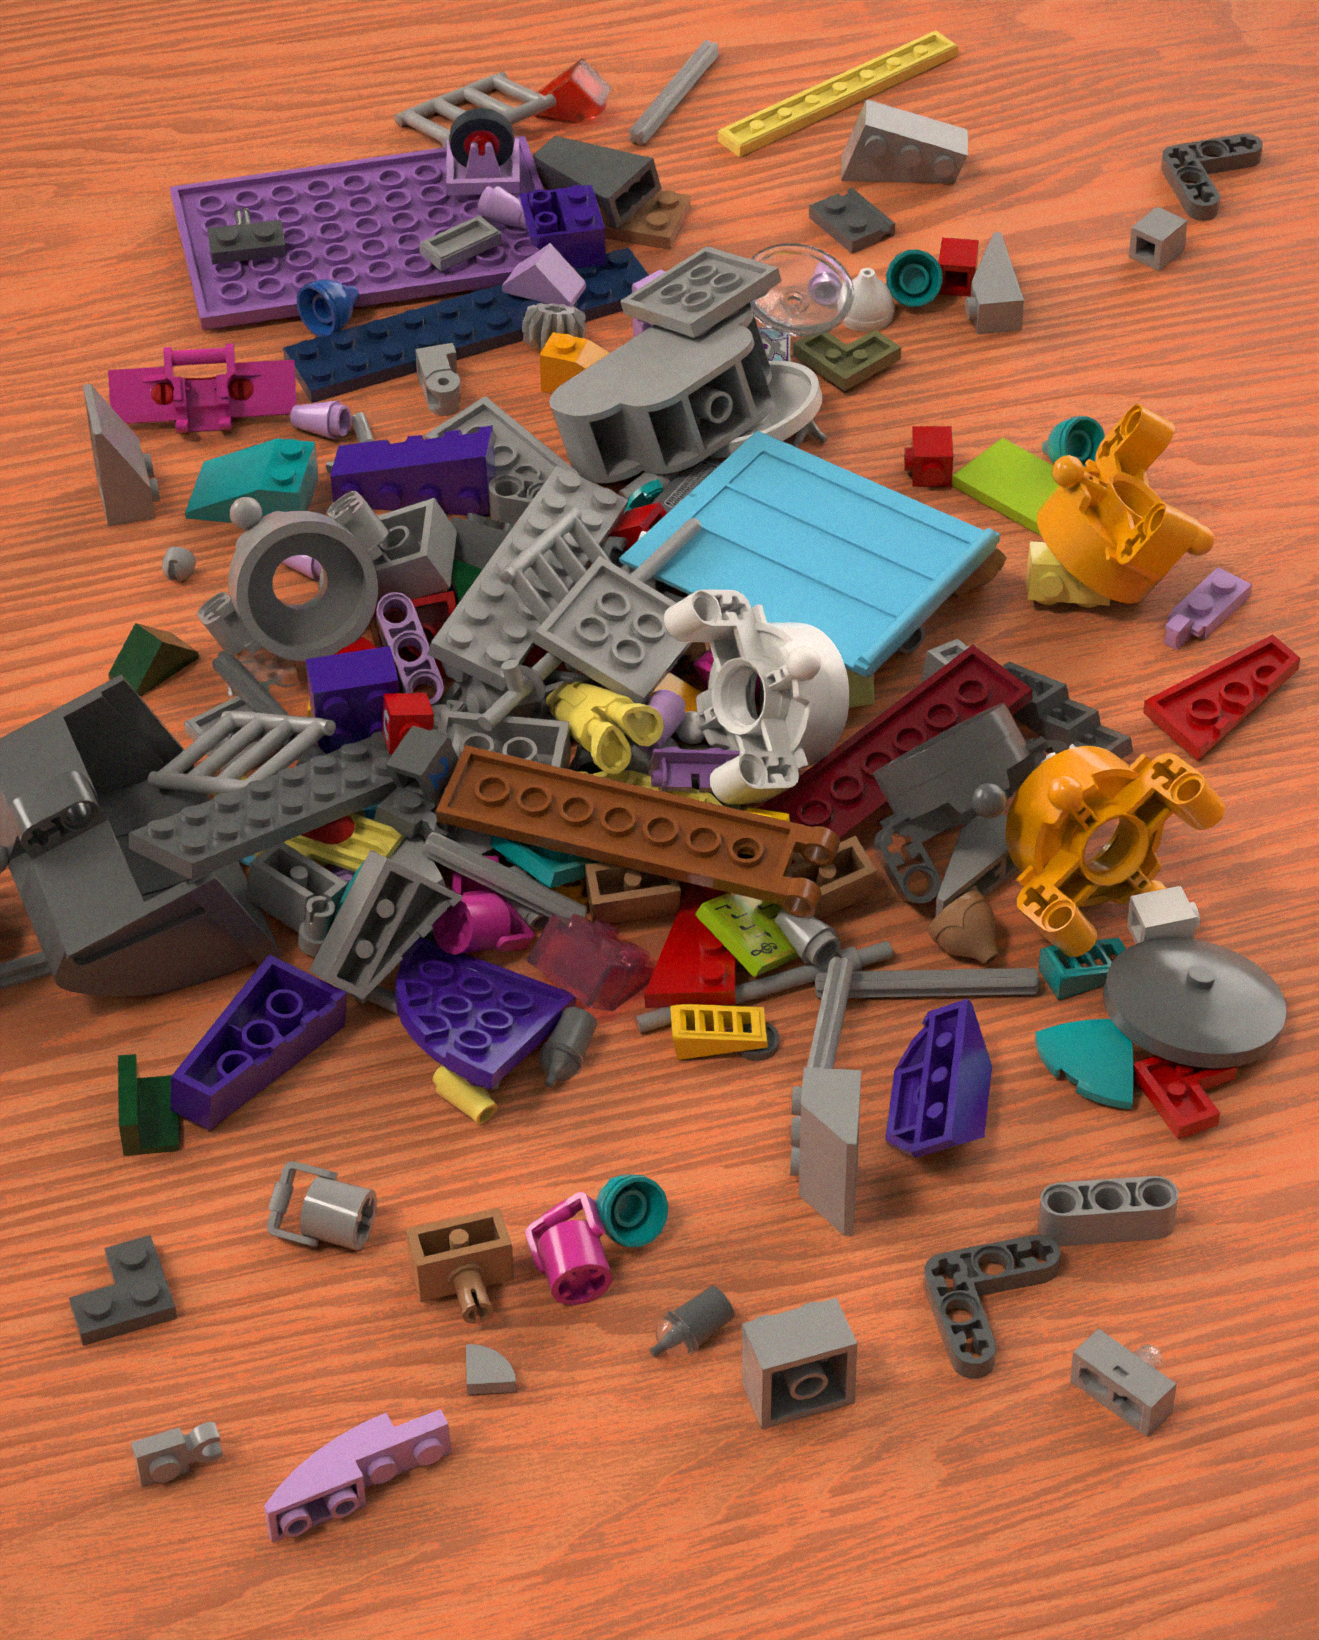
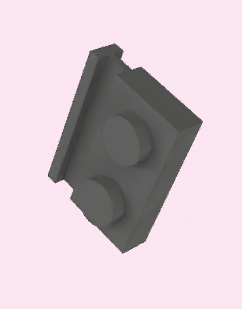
M853 188L847 189L846 195L841 196L838 193L809 206V218L852 254L882 241V236L886 234L890 237L895 235V223Z

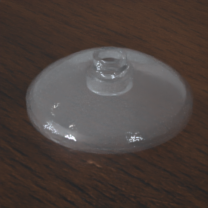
M784 243L767 247L751 258V260L777 267L782 282L769 289L766 296L749 302L755 318L767 327L793 336H815L835 329L849 315L854 300L852 279L845 267L827 252L805 244Z

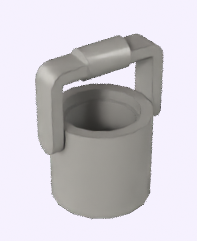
M290 1161L284 1165L280 1181L275 1182L268 1207L271 1210L267 1223L268 1232L280 1238L314 1247L318 1246L320 1240L360 1250L366 1243L374 1223L377 1206L376 1193L372 1189L337 1181L338 1173ZM296 1170L319 1176L315 1178L309 1187L303 1203L300 1219L302 1235L280 1230L283 1216L287 1213L294 1186L292 1184Z

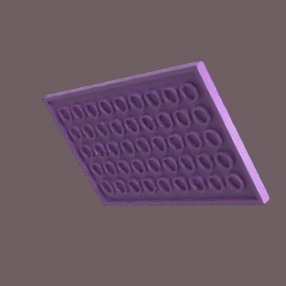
M525 136L515 137L519 138L520 193L539 189L544 190ZM444 147L170 187L171 201L202 330L221 329L226 326L246 323H260L266 320L286 317H298L300 315L297 308V294L300 288L309 282L321 279L336 280L346 286H355L359 292V298L355 302L354 307H368L386 302L407 301L413 298L433 295L442 296L447 293L493 287L504 284L519 263L540 249L531 244L527 229L489 222L501 232L502 243L443 271H440L420 254V242L480 215L477 213V207L481 195H471L468 197L459 195L447 196V150ZM519 193L511 194L519 199ZM239 208L241 209L242 218H244L243 208H247L250 211L251 223L281 220L286 256L212 264L207 228L236 225L234 213Z

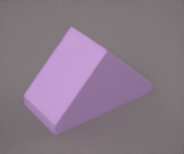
M551 243L519 263L502 285V292L547 304L551 302L559 305L564 304L568 307H573L586 289V282Z

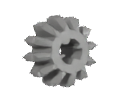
M552 302L550 304L539 303L529 306L523 320V341L534 349H543L552 332L569 334L585 339L587 325L585 323V313L576 307H568L564 304L559 305Z

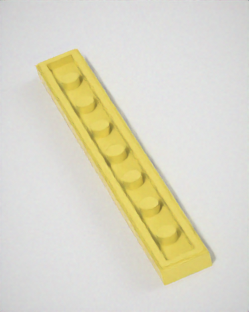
M935 30L718 130V142L738 157H742L957 57L958 45Z

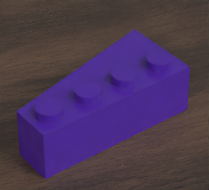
M493 425L479 427L476 433L462 434L461 430L446 431L444 437L423 439L422 435L408 436L405 442L390 444L386 439L340 445L337 449L330 476L333 503L343 495L351 491H357L371 509L395 511L435 498L445 514L468 515L469 512L483 517H490L489 482L496 477Z
M269 954L171 1076L170 1110L211 1130L344 1028L348 993Z

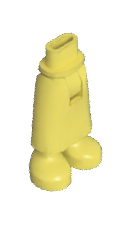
M564 682L550 693L546 699V705L549 707L553 717L558 721L569 722L570 736L587 751L591 752L592 759L599 769L609 774L622 772L630 763L632 753L624 733L629 739L640 746L653 745L660 739L663 733V719L656 709L649 705L634 703L629 697L605 688L581 682Z

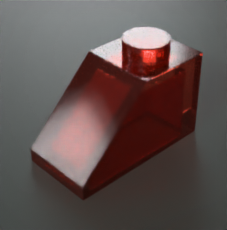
M581 58L537 91V93L543 96L552 94L556 98L557 103L556 106L531 117L572 124H580L589 116L594 119L606 108L607 103L605 100L611 90V86Z

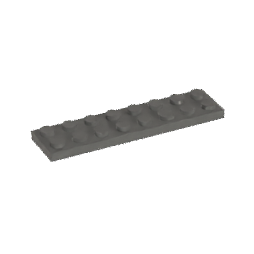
M382 732L373 733L367 739L354 744H345L341 746V749L324 756L312 757L306 763L293 768L282 769L278 774L263 780L251 781L243 788L230 793L218 794L214 799L200 805L185 807L177 814L164 819L150 821L148 825L129 832V849L193 880L385 800L396 789L385 765L392 755L388 753Z

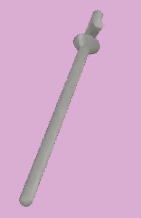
M696 518L689 519L631 575L646 583L700 532L701 522ZM549 652L532 668L519 665L517 660L505 661L501 667L508 691L478 718L481 728L491 731L525 697L533 701L542 700L545 696L543 680L563 661Z

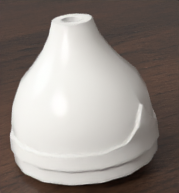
M863 268L858 276L851 280L842 290L837 311L840 322L846 327L855 331L871 332L885 328L891 323L895 307L888 286L878 279L873 269Z

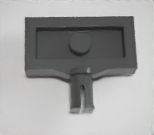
M239 208L234 213L236 225L207 228L212 264L286 256L281 220L251 223L250 211L247 208H243L244 218H242L241 209Z

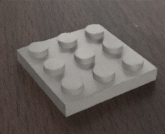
M706 246L622 299L620 303L625 315L695 338L707 334L712 326L723 319L735 316L739 313L740 308L752 300L766 296L769 289L782 282L777 267Z
M600 556L536 630L532 641L611 691L629 697L634 703L640 704L646 702L648 697H650L693 643L678 641L667 631L664 622L665 611L676 604V602Z

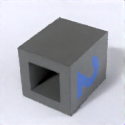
M412 726L385 765L396 788L400 787L406 791L414 792L420 798L434 803L450 780L459 759L452 746L451 739L445 733L436 729L429 731Z

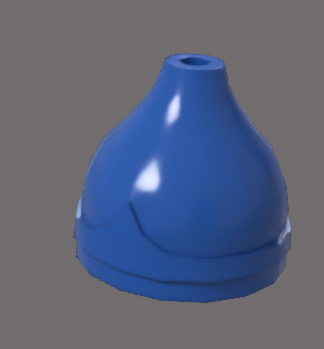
M321 279L309 282L301 287L297 294L299 315L304 325L316 336H331L334 332L343 329L353 315L354 304L359 298V292L355 286H346L336 280Z

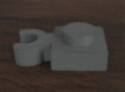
M397 787L377 806L374 821L391 826L398 833L410 839L420 834L427 840L432 832L454 838L458 828L437 822L436 814L434 813L435 804L420 798L414 792L406 791L400 787Z

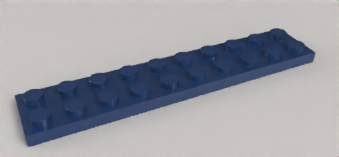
M628 247L611 251L606 254V265L574 269L586 282V289L573 307L585 313V322L621 312L623 309L620 301L632 294V284L649 276V274ZM503 284L476 290L473 293L456 298L442 300L418 309L407 310L404 313L380 320H373L346 330H338L331 336L325 335L301 341L283 348L284 360H294L295 377L311 403L417 372L415 349L453 343L456 351V360L523 341L522 326L527 307L543 302L502 292Z

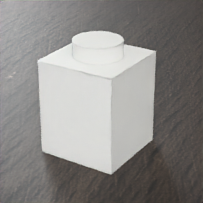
M1181 886L1130 896L1127 928L1135 944L1160 938L1194 939L1195 928L1200 926L1199 912L1196 904L1188 901Z

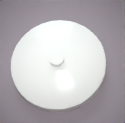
M769 361L772 371V380L768 384L773 400L771 412L762 421L711 454L710 457H729L757 430L780 441L801 430L814 418L822 404V391L816 374L810 368L799 363Z

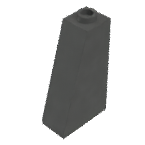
M554 136L533 154L543 187L552 190L568 188L573 185H592L602 221L614 229H618L662 189L654 159L651 157Z

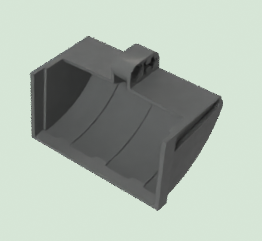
M122 674L0 738V844L7 851L8 868L56 984L60 988L71 992L94 996L125 997L151 995L195 986L222 977L254 961L261 965L269 954L280 958L283 956L261 908L246 899L248 880L239 861L191 880L129 849V832L148 825L150 821L167 818L181 812L185 807L197 806L210 801L206 793L162 789L148 784L150 772L160 771L185 749ZM192 765L183 774H188L191 770H193L195 768L194 765Z

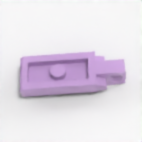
M1219 567L1216 568L1172 609L1168 615V623L1165 625L1166 636L1163 643L1178 650L1193 635L1206 639L1249 598L1252 584Z

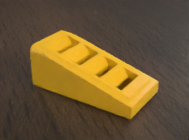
M697 1004L670 1006L672 1038L678 1060L768 1047L764 1007ZM751 1024L752 1033H743V1025ZM733 1026V1032H725V1027Z

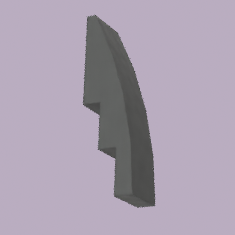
M1012 662L1002 666L1032 688L1033 700L1013 716L1040 737L1043 736L1047 741L1059 740L1068 747L1071 744L1075 747H1100L1114 753L1121 759L1133 752L1131 737L1102 726L1098 710L1069 699L1067 684Z

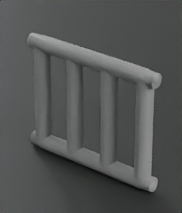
M500 72L406 109L395 115V122L400 127L408 125L442 142L444 149L447 150L450 130L425 117L438 113L455 121L459 115L466 112L455 105L468 101L480 108L493 109L503 114L512 125L556 106L557 101L552 94L543 96L509 80L505 72ZM497 89L525 102V104L514 108L484 93Z
M571 508L568 512L564 513L499 573L501 582L510 584L540 624L547 619L552 611L523 573L531 567L559 604L569 593V590L543 555L550 549L575 584L586 572V569L562 539L563 536L569 532L592 564L599 556L612 563L582 523V513L577 508ZM565 662V666L569 671H577V669Z
M224 711L219 722L160 771L150 772L148 784L162 789L215 795L230 793L247 786L251 781L263 780L278 774L280 770L291 765L324 735H333L336 725L334 721L323 718L246 711ZM242 728L188 774H183L235 729ZM266 730L270 731L217 777H211ZM294 733L299 734L246 780H240Z

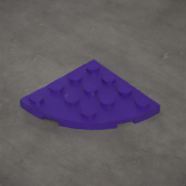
M420 937L402 956L403 959L400 961L399 972L396 977L394 996L396 1010L402 1025L422 1050L450 1071L465 1078L469 1084L476 1087H485L490 1090L555 1029L564 1010L568 1007H575L577 997L574 993L470 955L446 953L437 943Z

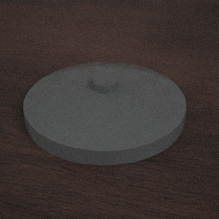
M1160 938L1144 941L1127 948L1111 963L1103 989V1001L1106 1011L1115 1026L1127 1038L1141 1048L1161 1058L1194 1067L1230 1068L1252 1063L1264 1057L1278 1043L1287 1015L1286 1002L1280 988L1261 967L1228 948L1194 939Z

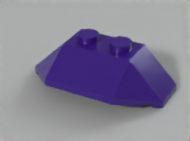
M968 998L928 1011L922 1022L924 1025L923 1029L912 1039L894 1070L885 1141L890 1146L914 1158L985 1137L992 1064L973 1004Z

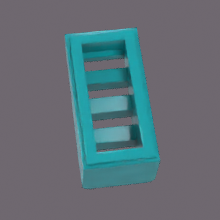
M1120 938L1096 940L1093 947L1084 955L1069 957L1062 953L1055 945L1040 949L1038 970L1056 998L1061 1000L1104 986L1108 969L1112 963L1109 955L1115 954L1117 957L1122 951L1126 950V947ZM1100 958L1103 965H1097L1095 960ZM1085 963L1087 967H1082L1081 964Z

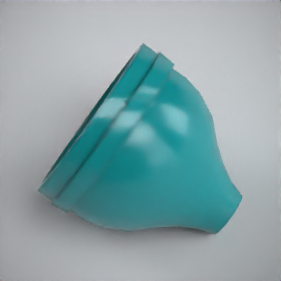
M919 249L906 250L896 255L889 263L886 272V285L892 297L900 304L909 307L923 306L931 302L939 293L943 282L942 269L938 261L930 253Z
M1074 416L1061 421L1052 429L1048 439L1042 444V451L1045 455L1049 456L1053 465L1060 457L1070 455L1077 457L1083 466H1086L1085 462L1088 459L1095 462L1097 449L1106 436L1103 428L1095 419L1088 416Z
M625 1174L610 1178L600 1189L595 1200L599 1217L605 1228V1234L612 1241L624 1247H642L651 1243L662 1232L668 1218L669 1205L665 1192L657 1182L644 1175Z

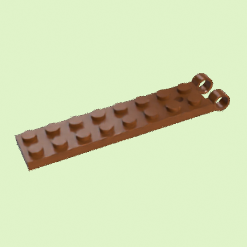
M465 745L436 809V818L439 823L779 904L787 913L799 918H809L815 914L822 892L819 886L811 880L787 877L795 853L801 854L803 859L810 864L824 867L834 862L840 845L838 835L825 827L805 826ZM744 852L754 855L750 859H742L738 856Z

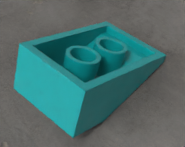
M276 438L204 461L185 511L186 519L232 523L229 512L231 505L241 497H250L258 501L262 508V517L275 511H308L319 479L315 442Z

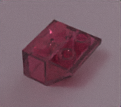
M572 914L571 918L552 915L526 960L589 1008L612 1012L648 985L656 966L648 960L651 954L647 950L633 942L628 941L626 944L617 938L619 931L611 924L600 919H596L592 923L577 914Z

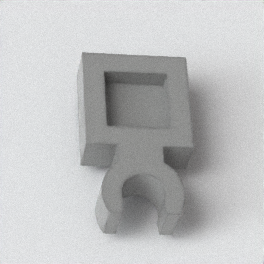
M215 1422L203 1423L185 1435H182L181 1429L178 1427L131 1442L136 1472L141 1486L144 1487L157 1482H168L179 1475L190 1472L189 1463L195 1461L211 1462L223 1456L219 1444L221 1439Z

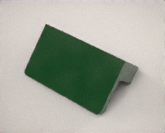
M136 1054L118 1055V1117L124 1156L178 1151L180 1149L179 1114L170 1110L172 1075L140 1078Z

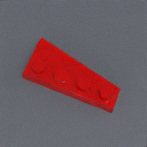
M1271 635L1145 700L1143 713L1198 761L1299 670L1300 657L1277 637Z
M689 883L644 993L645 1008L670 1007L681 1004L736 1005L737 959L695 915L703 903L729 892Z

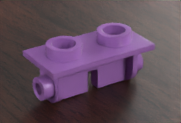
M666 747L664 749H654L647 775L651 776V787H659V791L691 792V778H698L699 792H713L710 787V775L713 770L739 756L740 753L739 751L721 748L689 750L679 747Z

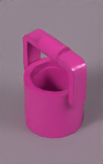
M492 889L464 893L461 895L463 898L454 907L449 906L432 924L434 938L439 947L446 953L454 955L497 949L499 952L522 950L527 948L534 937V932L511 903L501 893Z
M578 1192L545 1212L527 1227L525 1233L534 1264L540 1273H545L551 1294L556 1301L565 1305L584 1304L599 1298L608 1290L612 1283V1274L600 1240V1236L605 1234V1228L599 1217L594 1199L584 1192ZM582 1209H584L588 1222L584 1220L568 1221Z

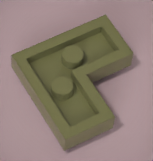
M820 328L793 343V356L846 391L900 360L901 347L877 330H873L846 345L823 328Z

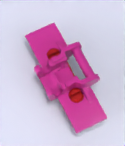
M234 343L226 344V348L173 351L172 347H164V367L108 370L110 406L126 424L176 421L177 433L232 430V418L291 415L292 408L297 405L294 360L236 363ZM227 363L226 374L206 378L175 376L174 366Z

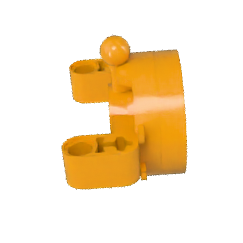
M1140 404L1132 406L1102 440L1096 452L1095 462L1088 459L1085 462L1086 466H1083L1077 457L1070 455L1060 457L1055 461L1052 467V477L1059 486L1044 502L1037 513V525L1040 534L1057 560L1073 576L1092 590L1122 603H1138L1145 599L1186 551L1189 554L1200 556L1208 553L1214 545L1213 532L1206 525L1199 524L1198 520L1163 502L1159 495L1150 488L1146 471L1169 445L1174 434V424L1172 421Z
M1094 746L1074 747L1055 754L1040 764L1020 786L1011 803L1006 820L1005 839L1007 849L1013 863L1022 872L1016 878L1023 886L1017 898L1018 908L1041 935L1055 945L1062 953L1069 957L1084 955L1095 944L1097 930L1078 907L1093 906L1106 901L1124 905L1130 901V896L1167 889L1162 882L1154 879L1161 869V863L1156 852L1162 839L1164 822L1174 813L1192 828L1206 830L1215 826L1222 819L1226 810L1225 803L1199 771L1172 753L1159 755L1152 761L1143 753L1131 766L1114 753ZM1119 818L1118 826L1107 844L1094 857L1085 861V849L1089 838L1095 830L1105 822Z

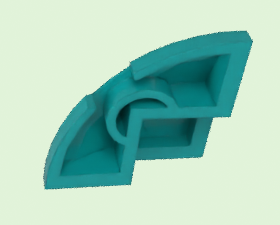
M1111 1019L1069 1022L1048 1027L1035 1033L1034 1039L1037 1052L1043 1064L1054 1077H1059L1060 1070L1062 1069L1066 1078L1077 1085L1076 1093L1083 1097L1108 1106L1123 1109L1132 1108L1133 1042L1115 1026Z

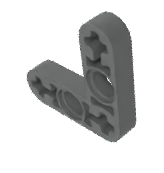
M1238 134L1172 145L1164 149L1162 153L1161 170L1185 212L1195 220H1211L1218 215L1220 194L1208 174L1256 166L1261 161L1263 143L1255 135ZM1206 155H1214L1218 157H1208ZM1191 181V182H1196V183H1195V184H1190V183H1185V182Z
M1030 1235L940 1253L932 1256L926 1262L924 1267V1290L951 1365L958 1374L970 1379L982 1378L987 1376L995 1365L996 1343L978 1296L1051 1281L1057 1275L1060 1264V1247L1056 1241L1044 1235ZM1038 1255V1257H1039V1259H1040L1041 1261H1046V1262H1044V1263H1038V1261H1037V1259H1036L1035 1257H1030V1256ZM1014 1259H1016V1267L1020 1266V1268H1014ZM994 1261L1001 1264L1005 1270L998 1275H988L982 1272L979 1266L982 1263ZM939 1274H946L949 1279H953L952 1292L947 1293L945 1279L943 1276H938ZM954 1308H962L969 1311L973 1317L966 1322H955L949 1319L946 1313ZM972 1337L973 1349L981 1357L973 1358L970 1352H966V1340Z

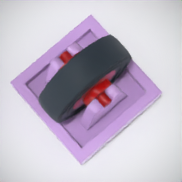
M477 108L468 110L456 118L451 126L449 140L447 141V196L459 195L468 197L471 195H482L487 186L492 188L499 186L510 194L520 193L519 138H515L512 125L503 114L493 109Z

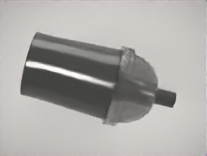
M577 1007L566 1008L548 1041L542 1045L539 1051L540 1067L547 1076L544 1083L547 1087L552 1088L555 1081H567L580 1073L584 1065V1056L598 1025L595 1017L586 1010Z
M711 1285L674 1311L666 1312L662 1315V1320L657 1326L656 1340L658 1344L649 1350L651 1355L657 1357L663 1351L673 1357L694 1354L703 1342L735 1317L732 1305L717 1287Z

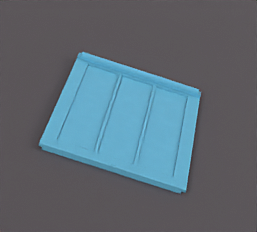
M757 430L619 558V562L636 570L684 523L691 518H696L701 522L700 532L652 578L689 595L698 590L739 591L747 598L751 607L762 605L767 622L805 623L818 628L834 643L843 659L845 668L870 678L996 549V545L1000 542V533L990 528L985 530L977 528Z

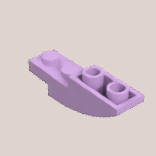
M441 1409L396 1427L393 1426L387 1413H384L359 1424L317 1450L283 1481L264 1505L268 1535L272 1543L285 1537L301 1535L309 1528L333 1518L346 1517L356 1509L366 1506L365 1487L372 1484L385 1483L395 1475L420 1465L433 1464L441 1457L450 1454L449 1425Z

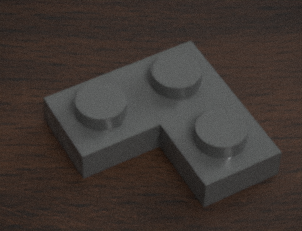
M151 1235L104 1248L114 1285L69 1297L72 1314L83 1346L177 1319L175 1304Z

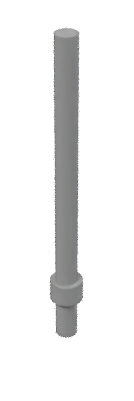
M884 941L858 950L854 946L837 951L834 957L849 958L854 964L853 971H861L863 966L893 958V950L889 941ZM829 962L820 967H816L811 963L737 985L736 1005L815 981L816 973L828 971ZM670 1007L660 1008L635 1016L638 1031L643 1033L670 1025Z

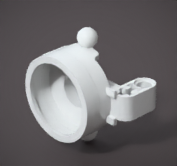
M698 590L665 611V626L673 638L681 642H709L714 658L709 676L708 690L696 697L697 712H686V718L675 733L681 741L687 744L700 743L706 738L712 747L739 751L740 753L739 756L714 769L711 773L710 787L718 800L726 804L763 803L794 787L799 778L798 770L814 765L826 757L839 741L846 724L849 709L848 676L843 659L834 643L824 632L809 624L767 622L762 605L751 607L747 598L735 590ZM757 674L763 683L764 689L763 710L759 718L755 705Z

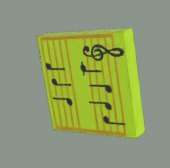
M727 893L703 903L695 914L754 977L800 957L780 927L775 923L778 913L782 910L779 904Z

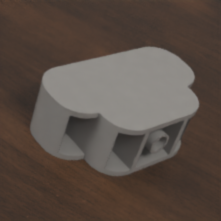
M748 303L740 308L738 314L718 322L711 327L707 334L693 338L657 325L651 326L559 386L552 393L549 404L571 467L580 473V477L591 482L612 483L630 478L641 471L653 474H668L690 468L762 421L773 408V400L768 387L772 380V371L751 304Z

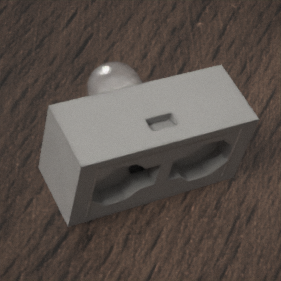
M1098 1328L1073 1352L1070 1382L1146 1437L1156 1430L1173 1412L1176 1383L1158 1371L1162 1365L1163 1357L1161 1351L1156 1346L1144 1344L1132 1353Z

